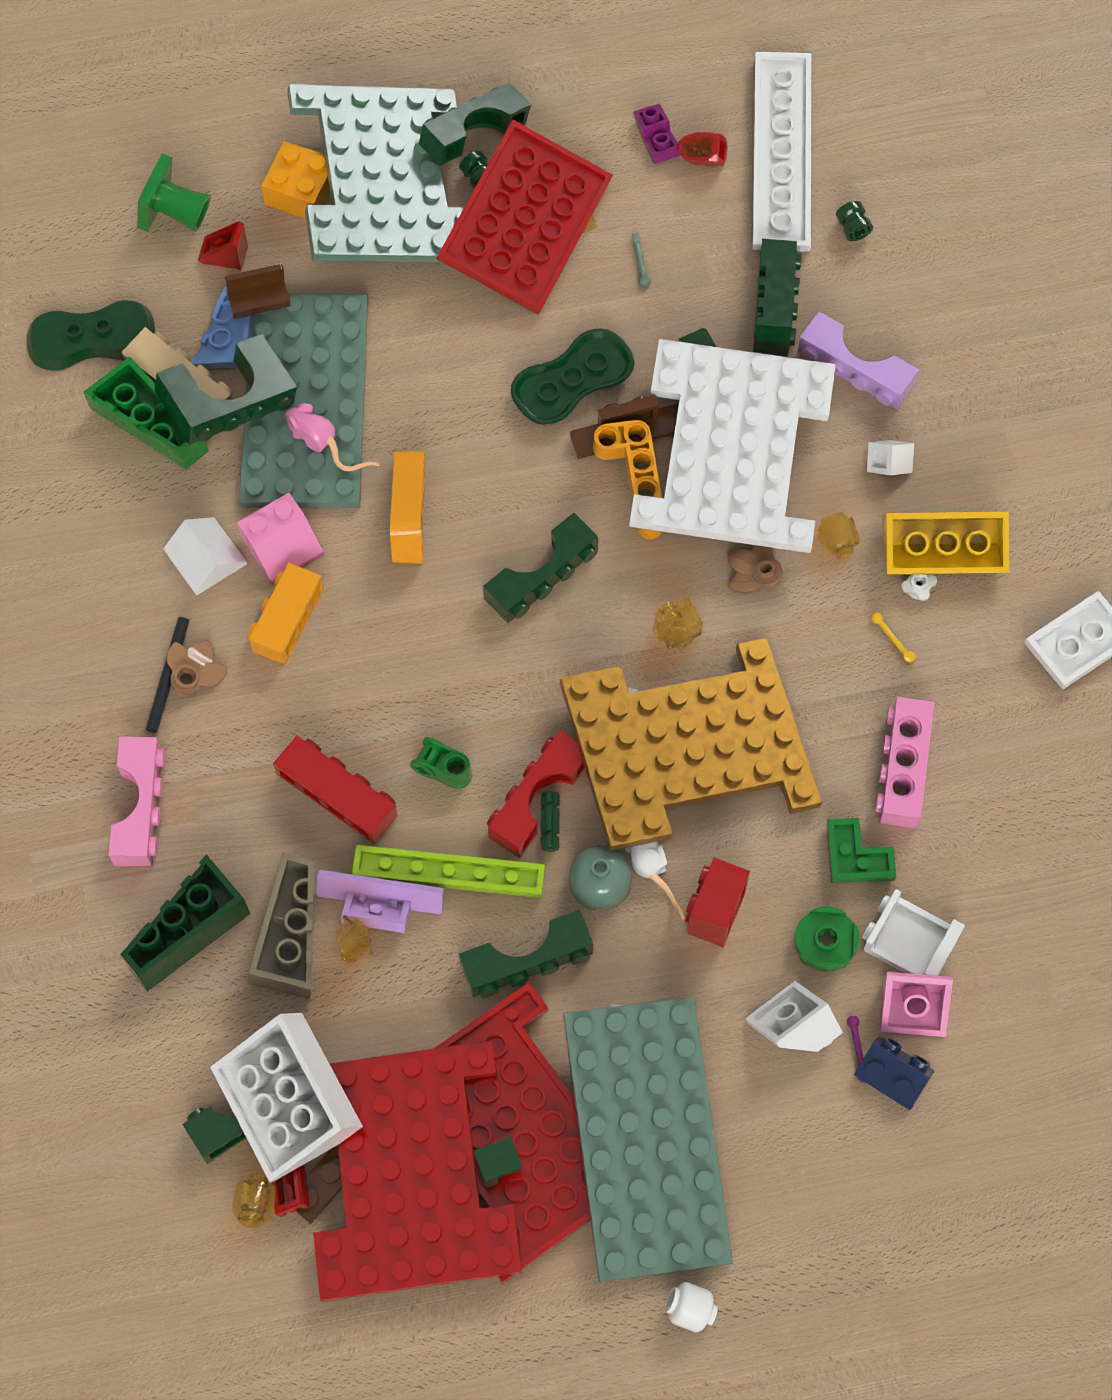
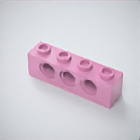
M897 697L895 706L888 708L886 725L892 726L891 735H885L883 754H888L887 765L881 764L879 783H884L883 794L878 793L875 812L881 813L880 824L918 828L922 813L935 702ZM903 729L911 730L915 734V736L905 737L901 734L900 731ZM906 758L912 765L902 766L897 762V759ZM903 787L907 790L908 794L900 796L893 791V788Z

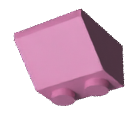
M290 493L237 522L241 539L271 583L275 582L276 576L280 571L284 572L288 562L302 567L324 554L305 515Z

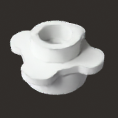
M909 574L910 576L907 581L902 582L901 588L903 592L908 593L914 599L927 600L930 596V589L937 584V578L932 574ZM921 582L922 585L918 586L916 583Z

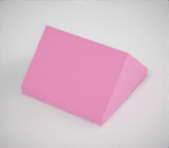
M887 972L882 983L880 1031L946 1037L953 977Z

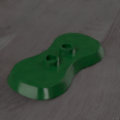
M129 300L114 302L90 313L77 314L65 311H49L38 316L30 324L27 332V349L33 363L46 370L65 369L80 361L94 357L126 360L121 352L144 327L154 334L155 323L150 310L145 305Z
M602 328L588 330L580 334L558 358L522 370L511 384V396L518 409L531 421L543 425L557 423L565 419L585 396L594 391L614 387L624 382L634 369V356L624 340L614 332Z

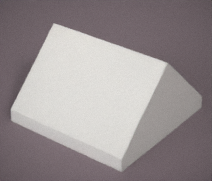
M214 517L184 520L163 548L196 596L247 565V561Z

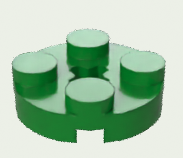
M830 906L815 908L805 915L798 923L794 937L795 948L801 962L806 966L824 972L836 971L847 967L856 955L860 942L859 930L855 922L853 923L841 909ZM824 932H830V937L836 938V943L833 942L830 946H824L823 942H819L818 937H823Z

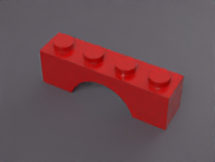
M561 730L554 738L549 737L541 749L543 754L537 762L531 761L523 773V777H525L519 786H512L505 797L506 804L500 811L496 809L487 821L489 839L518 858L522 856L538 834L537 822L530 812V805L535 795L543 788L552 784L564 783L574 785L585 770L577 741Z

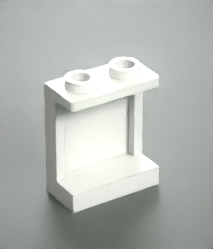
M897 889L892 897L885 895L877 910L881 914L878 922L875 924L871 921L862 936L866 940L863 951L903 973L939 976L965 925L953 919L951 924L941 920L901 898L902 892Z

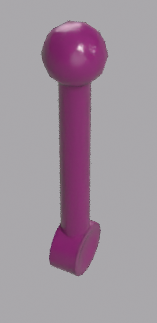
M850 1016L847 1019V1025L852 1030L859 1066L864 1059L858 1032L860 1020L857 1016Z

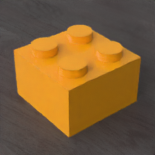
M283 141L261 185L264 204L305 219L307 205H326L331 194L325 155Z

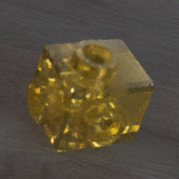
M688 597L675 604L674 602H669L661 606L655 613V624L652 627L659 642L664 641L667 648L672 649L676 646L678 648L687 646L695 637L702 634L703 622Z

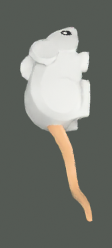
M652 842L625 848L626 852L631 854V864L634 871L641 877L650 878L665 891L681 918L685 920L684 913L676 902L670 888L659 877V875L666 872L665 866L667 865L662 845H658V842Z

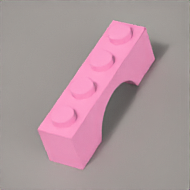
M119 737L117 768L121 777L133 782L139 788V800L131 815L125 820L111 825L109 857L114 866H152V856H157L158 838L154 837L155 826L160 825L161 820L160 807L156 806L157 796H162L163 779L159 777L160 767L165 766L166 754L165 748L160 747L157 737Z

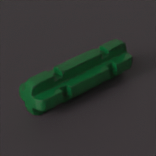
M546 791L541 795V806L544 807V809H541V834L544 835V837H541V849L545 852H555L559 850L560 841L559 836H556V834H560V809L557 808V806H560V795L555 791Z

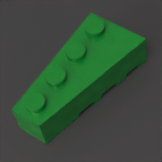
M128 357L83 391L90 409L184 469H187L209 452L205 441L188 444L156 394L155 383L131 357Z

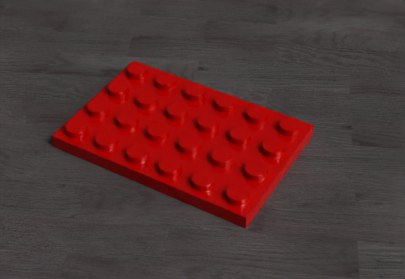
M512 120L436 259L539 315L613 175L519 122Z

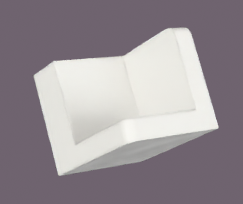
M893 440L868 442L867 472L885 475L912 473L914 443Z

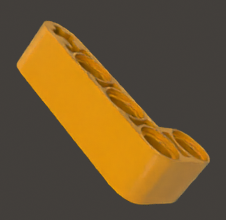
M640 420L599 426L594 433V454L602 460L624 458L632 503L634 494L639 495L638 492L641 490H649L653 493L652 497L662 498L649 426ZM637 434L640 435L643 438V440L640 442H634L629 438V436ZM608 438L611 439L614 442V444L610 446H604L599 441L601 439ZM637 462H643L648 466V468L645 470H639L634 466V464ZM636 528L641 537L649 540L659 537L662 531Z
M425 451L394 452L390 514V542L393 564H423Z

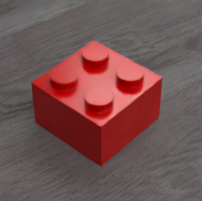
M715 857L710 867L704 865L698 879L699 886L696 892L698 895L692 894L686 909L685 922L689 923L688 934L724 948L747 890L749 870Z

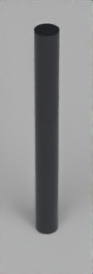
M178 617L170 647L174 642L183 646L190 622L189 619ZM167 657L146 726V730L151 733L158 732L171 688L172 670L167 664Z

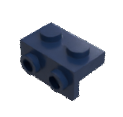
M878 1037L871 1045L854 1076L908 1110H911L935 1071L929 1068L930 1063L918 1055L910 1056L902 1051V1046L889 1037L884 1039Z

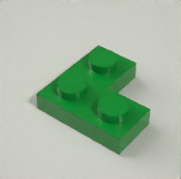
M859 818L827 819L831 883L895 881L894 847L862 848Z

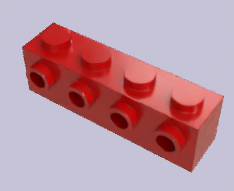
M296 735L274 761L273 766L276 775L375 845L398 816L395 800L384 791L378 793L370 787L369 781L358 773L352 775L345 770L346 766L334 756L328 758L321 753V748L311 739L307 738L304 741Z

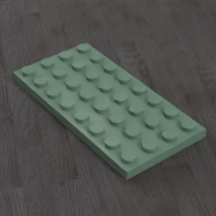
M289 294L290 307L253 315L251 338L263 334L297 386L294 404L286 410H277L265 415L258 421L251 420L244 423L239 503L241 508H263L290 493L299 508H360L362 468L355 471H344L336 466L333 461L329 445L320 453L308 448L305 440L295 439L293 431L288 427L284 413L301 403L312 405L313 414L326 418L335 427L334 440L338 448L340 462L345 466H354L362 463L368 295ZM246 381V393H248L250 387Z
M694 997L564 1013V1027L598 1281H611L733 1264Z

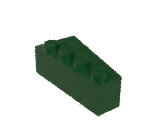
M762 238L753 343L754 353L788 357L789 346H795L796 328H792V320L797 321L798 303H793L794 295L799 294L800 278H795V270H800L802 253H796L797 241Z
M207 854L199 862L200 866L192 876L188 875L180 884L181 888L170 901L167 899L160 907L161 912L151 923L148 922L120 954L129 970L147 992L251 914L244 898Z

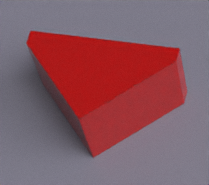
M238 221L206 235L198 261L203 264L242 270L248 249L244 224Z

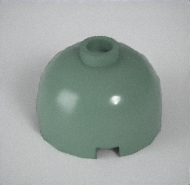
M598 845L585 849L577 855L570 867L569 884L571 894L579 904L590 910L614 909L624 902L630 893L632 881L630 865L622 853L617 850L609 851L608 846Z

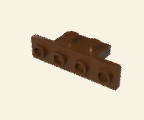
M656 395L649 397L639 396L630 402L622 404L612 403L598 410V424L570 431V438L577 458L581 459L595 455L593 451L594 433L599 426L604 424L640 420L649 426L652 440L674 435L679 403L659 408ZM637 434L629 436V438L634 442H640L643 440V438ZM604 438L599 441L604 446H610L614 444V442L608 438Z

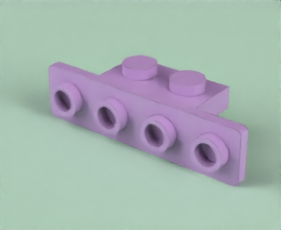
M319 870L317 873L316 894L318 897L345 901L341 914V924L405 933L410 910L432 914L442 913L444 889Z

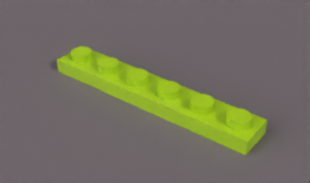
M356 845L352 875L448 889L542 898L545 864Z

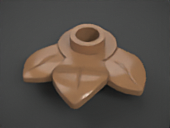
M754 545L752 550L743 548L728 554V561L736 571V574L727 584L728 588L746 593L754 591L759 586L766 588L774 587L780 582L783 570L781 564L775 560L774 548ZM771 569L770 572L763 573L764 571Z
M210 641L199 642L188 650L177 642H174L167 653V664L172 670L171 685L178 693L187 695L196 692L199 687H214L225 677L228 668L222 664L212 663L213 650ZM183 676H189L192 682L190 684H183L180 679Z

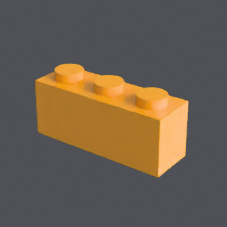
M289 562L284 572L280 571L276 576L274 582L275 589L271 597L267 596L261 607L262 615L258 623L254 622L248 632L252 652L286 665L324 590L322 575Z

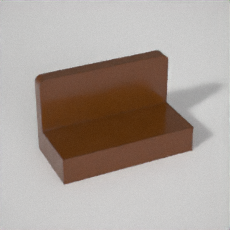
M282 264L225 277L226 294L234 319L291 306L284 281V268Z

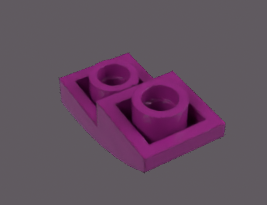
M660 103L633 112L643 142L654 164L681 156L677 150V141L670 130V121Z

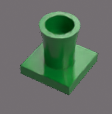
M161 154L138 199L137 228L148 232L157 213L160 212L197 232L208 210L211 195L171 183L173 158Z

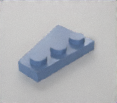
M224 286L211 315L213 320L207 333H203L200 340L201 347L198 354L192 358L191 363L196 367L199 364L206 369L237 367L233 361L236 343L251 338L253 315L234 319L226 294V286Z

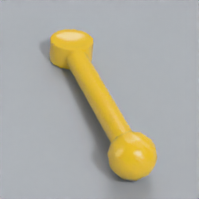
M873 613L871 615L872 622L881 627L903 654L904 663L912 664L916 658L915 653L906 650L885 624L881 613Z

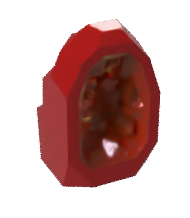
M695 132L684 136L677 143L679 154L685 161L691 164L724 166L726 162L728 146L726 137L722 134Z

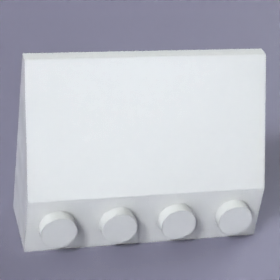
M302 1013L279 1014L210 1067L269 1182L276 1181L339 1145L363 1127Z

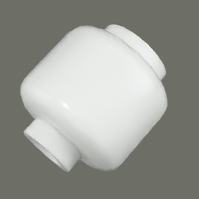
M683 1282L678 1287H673L668 1294L665 1304V1312L669 1314V1320L672 1324L697 1333L703 1330L707 1324H713L718 1311V1306L714 1305V1297L711 1291L688 1282Z

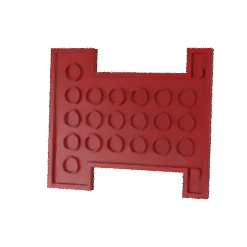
M529 982L435 1047L442 1048L491 1040L493 1042L497 1075L465 1080L473 1151L511 1136L522 1163V1169L498 1178L499 1184L486 1189L474 1157L478 1193L488 1207L514 1205L522 1270L590 1221L574 1097L523 1029L548 1011L547 1005ZM516 1274L500 1276L497 1278L503 1285Z
M492 1040L330 1063L363 1127L338 1145L346 1228L313 1232L320 1301L326 1302L521 1274L522 1265L514 1205L508 1204L480 1208L465 1080L497 1075Z

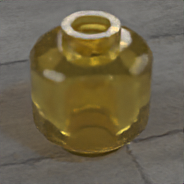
M843 512L822 518L820 520L822 524L817 527V535L823 552L827 555L835 554L837 559L852 555L854 553L853 547L860 543V536L854 519L851 516H844Z
M252 1175L250 1178L243 1179L237 1183L231 1211L238 1219V1222L246 1227L259 1228L272 1220L275 1213L276 1187L269 1182L268 1178L262 1175Z

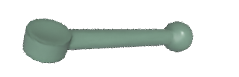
M639 233L632 234L641 275L639 284L642 287H647L650 284V279L646 276Z

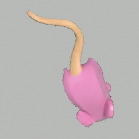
M301 403L284 413L288 427L293 431V437L305 440L308 448L320 453L329 445L333 461L340 469L355 471L366 466H380L379 463L372 461L354 466L343 465L339 460L338 448L334 440L335 427L326 418L313 414L312 405Z

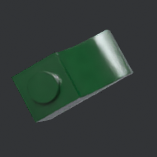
M211 1106L207 1109L199 1108L188 1115V1121L182 1124L207 1164L247 1139L236 1116L218 1114L213 1111Z

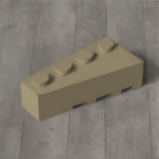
M287 853L282 854L248 972V983L308 999L311 998L314 860Z

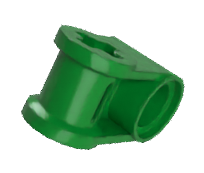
M425 737L423 739V747L418 757L411 761L410 767L418 774L435 779L452 788L460 789L466 787L472 779L468 757L464 753L445 746L433 738ZM455 766L464 768L459 774L450 773V770Z

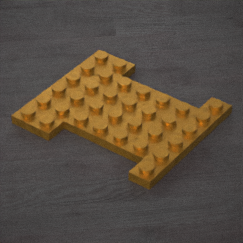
M767 638L737 644L736 652L743 670L741 672L633 693L628 692L621 666L561 677V690L609 851L671 839L672 831L665 809L781 786L790 814L820 808L822 801Z

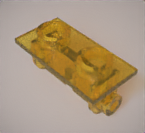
M344 915L345 926L336 936L342 960L347 963L355 962L364 952L372 956V940L367 935L369 933L368 928L360 920L355 918L352 921Z

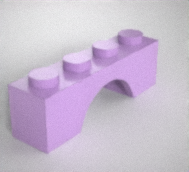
M819 311L800 336L798 352L810 361L836 364L834 376H841L851 382L856 389L866 391L875 396L883 405H890L898 409L915 386L919 369L895 355L878 362L864 361L855 357L844 344V325Z

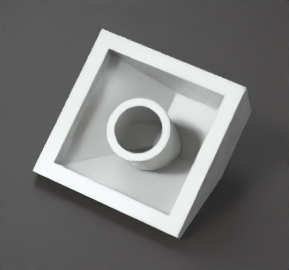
M796 981L745 1018L748 1025L780 1048L818 1052L830 1045L835 1038L843 1033L829 1005Z

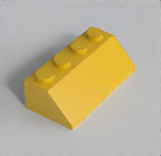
M1009 512L883 514L882 545L886 575L1009 573Z

